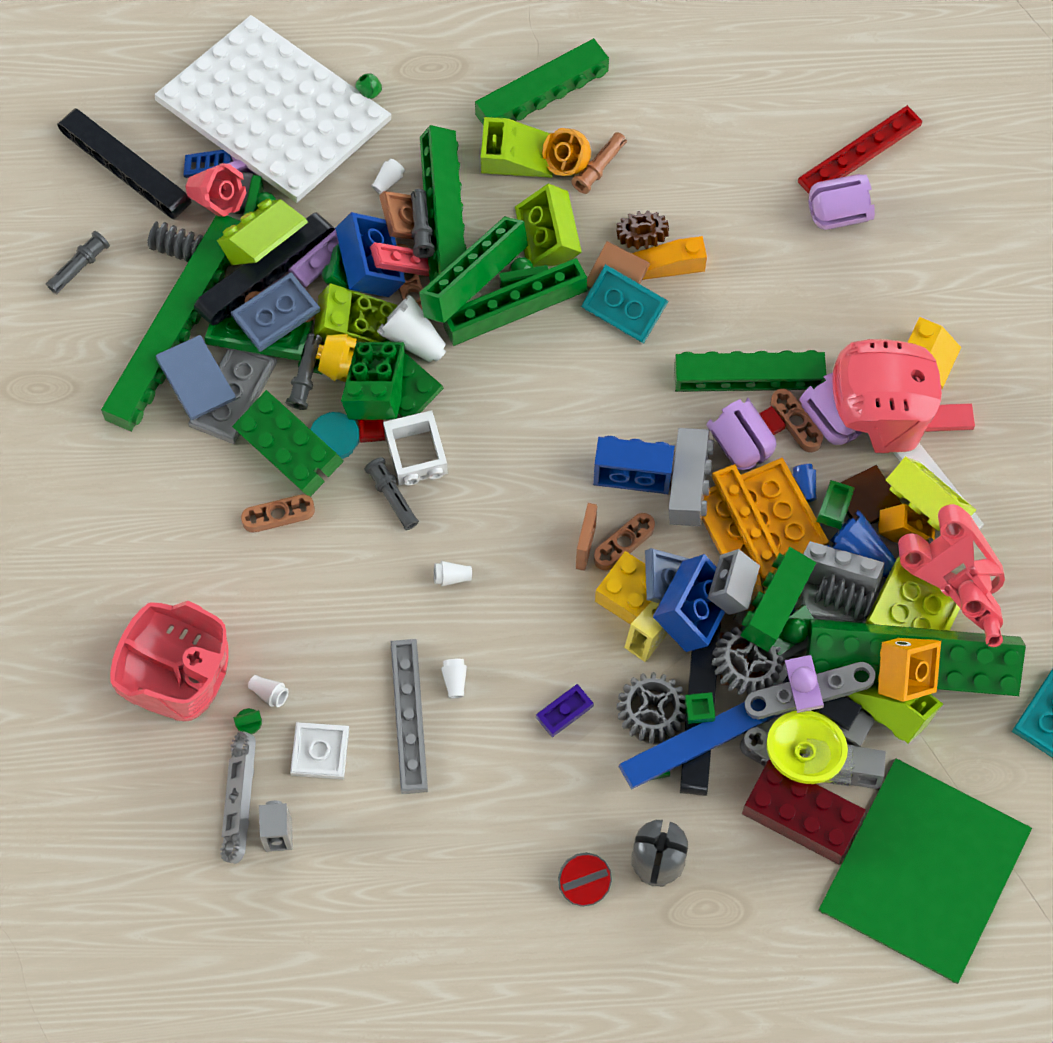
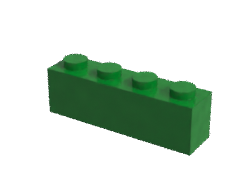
M791 547L787 549L784 555L779 553L772 564V567L775 568L774 572H769L762 583V586L765 587L763 593L759 591L751 604L755 606L753 612L748 611L741 623L745 627L740 636L768 652L781 634L817 562Z

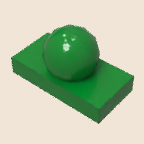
M253 175L251 178L244 215L249 212H255L259 209L257 205L266 199L276 200L272 193L263 192L264 187L261 176Z
M337 244L333 248L330 263L322 270V278L327 285L331 283L349 289L340 247Z
M519 257L512 262L509 272L499 273L500 289L548 270V266L534 267L529 259Z
M830 480L816 522L841 530L855 488Z
M801 605L791 612L781 634L773 645L774 647H781L777 655H782L795 644L804 641L808 636L810 619H814L806 605Z

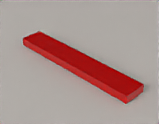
M907 105L800 176L798 183L809 194L811 187L817 182L846 177L919 128L923 121Z

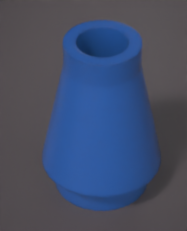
M812 464L795 466L792 475L806 501H816V469H813Z

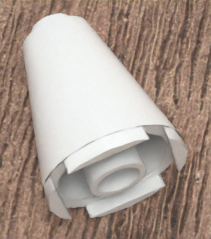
M410 295L387 317L388 322L385 325L381 324L377 330L381 336L392 342H404V349L429 363L432 360L435 362L439 361L446 353L443 349L446 345L429 319L424 318L422 309Z

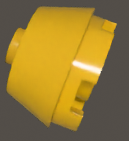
M348 334L327 335L325 344H319L316 355V359L320 360L318 371L333 381L340 380L346 382L357 339L349 337Z

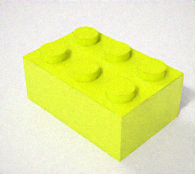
M906 456L886 479L891 485L889 489L899 498L903 497L910 501L908 506L919 515L922 513L929 517L927 522L938 531H940L938 512L942 507L950 504L958 505L969 513L970 516L976 511L973 506L921 462Z

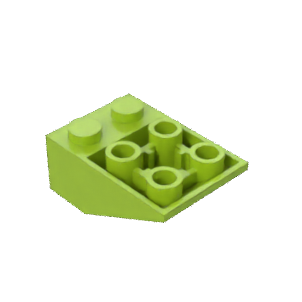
M484 117L481 173L552 178L553 173L546 167L549 165L542 156L543 144L550 133L507 118Z
M331 283L318 295L317 304L321 311L315 317L313 339H316V336L319 335L323 338L322 341L325 342L327 335L348 334L349 337L356 338V342L388 341L377 330L381 324L385 325L388 322L387 317L394 311L397 304Z
M873 684L867 690L847 695L852 701L861 705L863 709L869 712L876 722L884 724L893 731L895 737L908 744L929 725L943 705L942 702L931 694L905 702L878 694L879 684Z

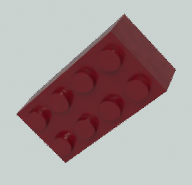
M768 760L744 805L742 815L839 865L866 809L817 784H806L791 780L780 773L771 760Z

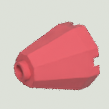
M225 163L189 177L185 186L188 197L221 217L229 215L228 213L239 211L247 193L245 186H242L241 180H244L243 173L230 164Z

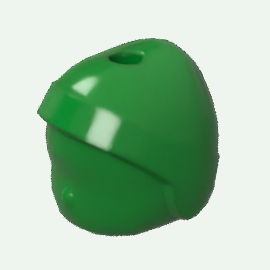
M372 73L363 74L355 83V87L360 94L368 99L377 97L382 91L380 80Z

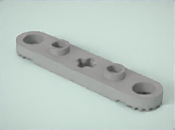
M858 662L816 674L823 702L867 690L872 687L875 681L873 667L865 662ZM864 670L868 673L869 679L866 682H858L854 678V673ZM790 682L750 693L745 700V709L748 715L753 719L759 720L796 710ZM761 699L766 703V707L762 711H755L751 708V702Z
M244 731L238 732L234 736L235 740H232L234 743L231 744V747H233L231 748L232 759H229L222 828L224 840L222 843L223 848L220 849L223 861L237 864L242 860L246 850L252 777L254 775L253 766L256 740L254 735Z

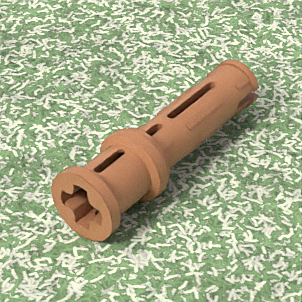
M615 132L597 156L588 162L586 168L578 176L572 178L571 182L576 190L583 194L589 193L591 185L602 177L604 168L627 143L623 134Z

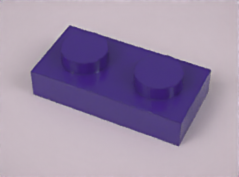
M576 684L538 712L536 719L550 736L554 737L594 707V703L582 688Z

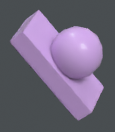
M808 655L785 660L797 713L824 708L812 656Z

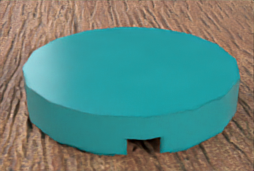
M329 412L321 415L313 422L310 428L341 459L349 457L359 444V428L356 422L349 420L347 414L341 412Z

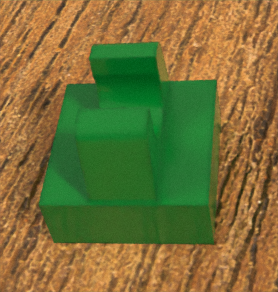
M712 693L685 695L688 724L715 721Z

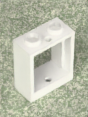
M432 410L383 422L399 486L404 484L408 486L414 485L420 480L428 478L432 480L439 479L443 475L448 474L447 461ZM430 431L438 460L402 468L395 440Z

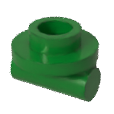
M243 709L236 717H233L239 732L244 731L254 734L261 728L262 718L259 710Z

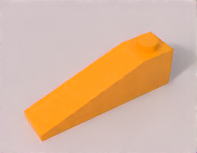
M703 236L677 239L656 247L631 253L650 263L642 280L705 272L707 254Z

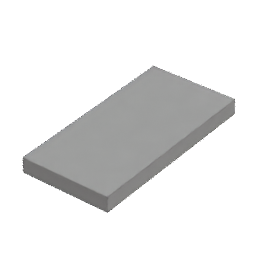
M228 348L219 364V368L234 392L236 400L199 418L190 420L188 422L189 427L235 444L240 434L232 426L259 398L277 364V359L269 355Z

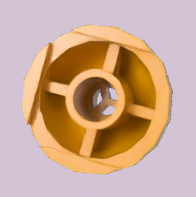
M559 128L554 133H550L543 144L542 150L543 159H546L549 165L546 167L555 175L572 176L584 170L591 157L590 143L585 135L578 130L570 128Z

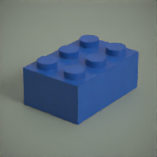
M351 212L335 227L349 290L390 297L406 283L403 272L375 267L370 246L374 242L397 246L395 237L389 236L385 219Z
M615 436L598 437L593 485L669 494L675 446L665 442L648 443L640 439L623 440Z
M705 554L682 561L653 615V618L685 652L708 646L725 611L708 599L717 567Z

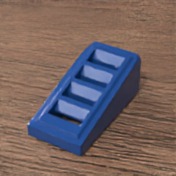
M224 150L185 155L183 176L184 178H189L212 168L210 163H214L213 167H215L219 163L228 164L233 162L231 155ZM192 162H196V169H191ZM201 162H205V168H201Z

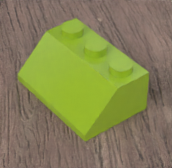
M548 183L515 206L517 219L525 222L528 246L524 249L525 258L529 259L534 267L560 265L582 253L567 190Z
M266 199L257 205L259 209L255 212H249L240 218L241 222L238 225L226 228L223 231L224 235L217 242L231 265L256 263L306 225L308 221L283 200L271 201Z

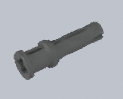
M416 189L415 192H411L414 228L411 231V235L415 242L413 254L418 258L431 257L435 252L431 242L433 230L428 223L427 195L423 189Z
M93 231L91 233L92 237L83 246L79 245L76 250L77 253L45 283L54 294L57 295L88 263H94L96 261L95 257L104 248L108 249L110 247L108 241L100 233Z
M307 334L298 374L291 380V385H293L291 395L285 402L292 408L306 410L308 408L306 401L309 391L313 389L311 378L316 363V355L319 344L323 340L319 335L316 336L315 343L312 344L314 334Z
M380 457L371 461L365 466L364 470L375 481L376 490L383 492L404 529L410 530L414 528L419 520L415 517L407 501L396 486V477L390 474L385 465V459Z

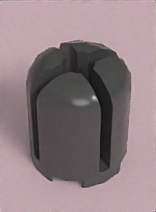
M653 820L642 826L636 834L632 851V866L635 873L642 879V882L651 886L664 887L681 876L688 852V840L684 831L677 824L670 822L668 832L665 833L661 832L663 820ZM657 853L663 854L660 866L654 865Z

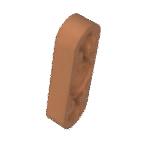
M786 389L776 390L772 394L770 406L775 409L786 424V429L804 451L811 453L818 451L823 441L821 431L790 391ZM778 398L782 401L786 399V406L783 403L778 404ZM792 416H800L804 423L795 426L789 419ZM807 435L810 438L815 437V443H813L812 441L807 442Z
M301 494L248 507L242 512L241 520L243 527L247 531L254 533L308 520L314 515L315 506L310 496ZM301 503H305V506H307L305 512H301ZM288 506L292 507L293 515H290ZM276 508L285 510V515L280 519H275L271 516L272 511ZM263 512H266L268 521H265ZM255 515V517L257 518V523L252 524L251 521H249L250 516Z
M647 513L637 514L598 546L594 552L596 567L601 570L612 569L625 551L631 553L646 541L654 532L655 521L653 517ZM639 522H640L641 524H645V523L647 522V523H648L647 530H646L645 528H641V529L637 532V538H636L634 532H635L636 530H638ZM621 536H627L631 539L632 543L628 547H621L617 540ZM613 546L615 551L611 553L610 561L606 559L601 561V554L608 555L612 551Z

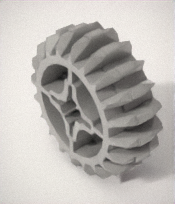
M736 626L731 630V633L725 632L722 635V639L716 642L717 648L713 650L712 654L716 657L712 661V665L718 667L715 670V675L723 676L720 684H724L727 681L730 684L728 690L732 691L736 687L738 695H742L745 690L749 695L754 691L772 687L773 683L779 680L780 676L778 674L783 670V666L780 665L783 661V656L777 655L781 647L772 646L768 652L740 636L745 626H742L740 630ZM736 644H747L743 650L737 649L735 651L730 649L731 646ZM752 672H765L764 676L749 678Z
M653 672L651 673V678L647 679L643 673L640 676V682L633 677L631 685L625 684L623 686L625 693H619L618 699L621 702L617 703V710L621 712L618 713V719L625 720L622 723L623 729L632 727L629 732L631 737L639 733L640 742L644 740L645 736L649 737V743L651 744L654 743L655 737H658L660 742H664L665 734L670 738L674 737V730L681 731V723L686 722L685 695H680L683 688L681 686L674 688L676 682L674 679L668 683L665 682V674L660 679H656V673ZM649 691H657L662 694L654 695ZM638 695L642 706L638 708V712L633 714L631 703ZM672 702L674 713L669 720H666L663 709L667 707V703ZM648 705H652V707L654 705L657 706V710H649ZM650 720L653 721L656 725H649L643 722Z

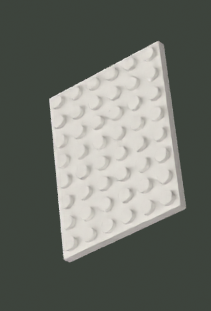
M252 15L155 93V101L236 160L239 159L245 163L247 168L261 176L295 203H298L391 120L390 112L370 98L364 97L356 88Z

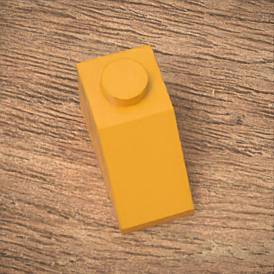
M907 504L880 510L879 534L887 539L898 543L902 536L912 533L921 536L925 540L927 538L935 540V528L927 522L929 517L922 513L919 515Z

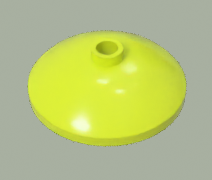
M792 711L782 715L773 723L767 736V752L772 764L780 773L796 782L817 784L828 781L840 772L847 758L848 747L842 730L830 718L814 711L800 713ZM800 754H805L807 758L800 756Z

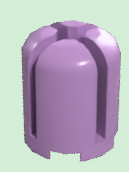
M856 174L817 182L811 187L809 209L812 219L818 228L829 230L864 223L874 219L875 207L874 204L871 205L869 190L872 189L867 175Z
M833 373L824 376L825 382L818 385L815 389L810 386L799 400L804 411L828 442L833 445H843L856 439L862 432L846 427L841 420L834 401Z
M748 397L745 403L739 399L723 408V413L714 423L710 419L706 424L731 464H735L739 471L750 470L756 467L757 462L759 464L763 463L773 454L777 446L776 438Z

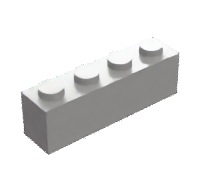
M678 428L669 502L670 525L701 526L702 516L707 515V501L703 500L704 495H709V480H706V475H711L712 460H708V455H713L714 440H709V429Z

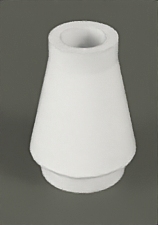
M390 158L388 162H384L371 187L381 194L403 177L405 169L396 160Z
M445 561L434 564V583L440 584L441 587L472 580L471 566Z
M464 659L444 660L441 670L447 687L448 698L464 697L467 671Z
M254 675L248 683V689L255 692L271 707H281L289 694V690L285 687L284 683Z

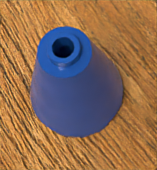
M857 510L854 513L857 518L855 520L853 518L851 520L848 519L841 530L839 529L830 540L834 543L832 548L884 562L882 578L885 577L887 579L896 558L865 516Z

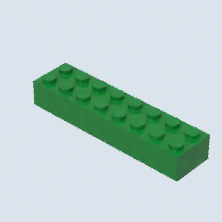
M810 619L806 656H812L816 674L858 662L868 663L875 671L874 684H879L878 676L880 672L882 642L897 638L941 641L937 683L938 690L1019 696L1026 645L1019 636L1002 635V644L997 647H990L986 644V637L983 633ZM859 670L854 673V678L858 682H866L869 679V675L866 671Z

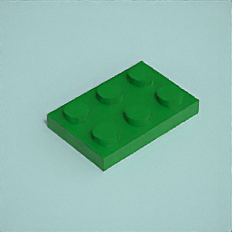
M405 352L402 397L398 412L401 417L421 413L444 389L442 384Z

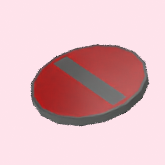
M588 852L575 854L567 859L561 867L558 876L559 889L564 898L572 904L582 907L594 905L601 901L609 892L612 882L611 870L606 861L598 855Z

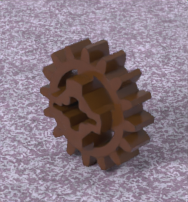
M648 210L644 214H641L640 211H637V215L628 214V218H621V223H617V239L620 240L621 245L626 244L627 248L634 246L636 250L641 246H644L645 249H648L649 245L656 247L658 246V241L665 242V237L669 236L668 220H665L664 215L659 216V212L652 214Z

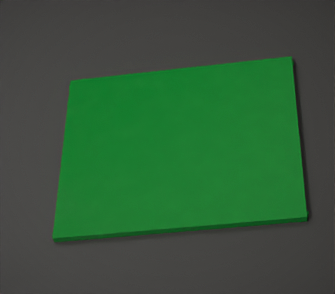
M895 758L818 911L958 984L1032 828Z

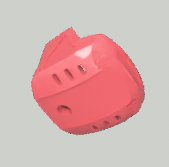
M867 339L851 342L839 353L834 365L832 379L836 409L844 425L850 429L868 433L875 453L907 452L915 449L928 424L933 420L941 402L942 391L936 359L926 348L913 343L887 339Z
M188 600L174 606L155 602L146 604L132 618L116 647L110 670V681L118 695L132 704H136L151 712L173 718L177 721H192L209 708L215 699L227 672L229 649L225 624L217 616ZM170 626H173V630L170 634H168V629L170 628ZM187 629L188 632L186 633L185 637L181 640L180 636L182 635L183 631ZM198 635H201V638L199 639L197 644L193 645V642L195 641L196 637ZM189 676L199 681V683H192L189 680Z

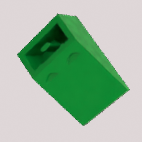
M356 342L341 399L349 420L397 419L402 397L404 342Z

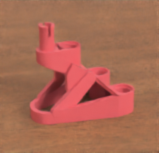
M946 505L938 512L941 536L928 543L921 536L912 533L906 534L899 539L900 563L912 575L940 588L946 596H950L962 610V613L985 631L986 644L990 647H997L1003 642L1000 630L1003 625L1001 608L992 594L997 592L1004 584L1003 566L970 514L958 505ZM973 541L986 559L974 561ZM963 563L966 566L958 574L951 572ZM990 576H996L992 581L990 580Z

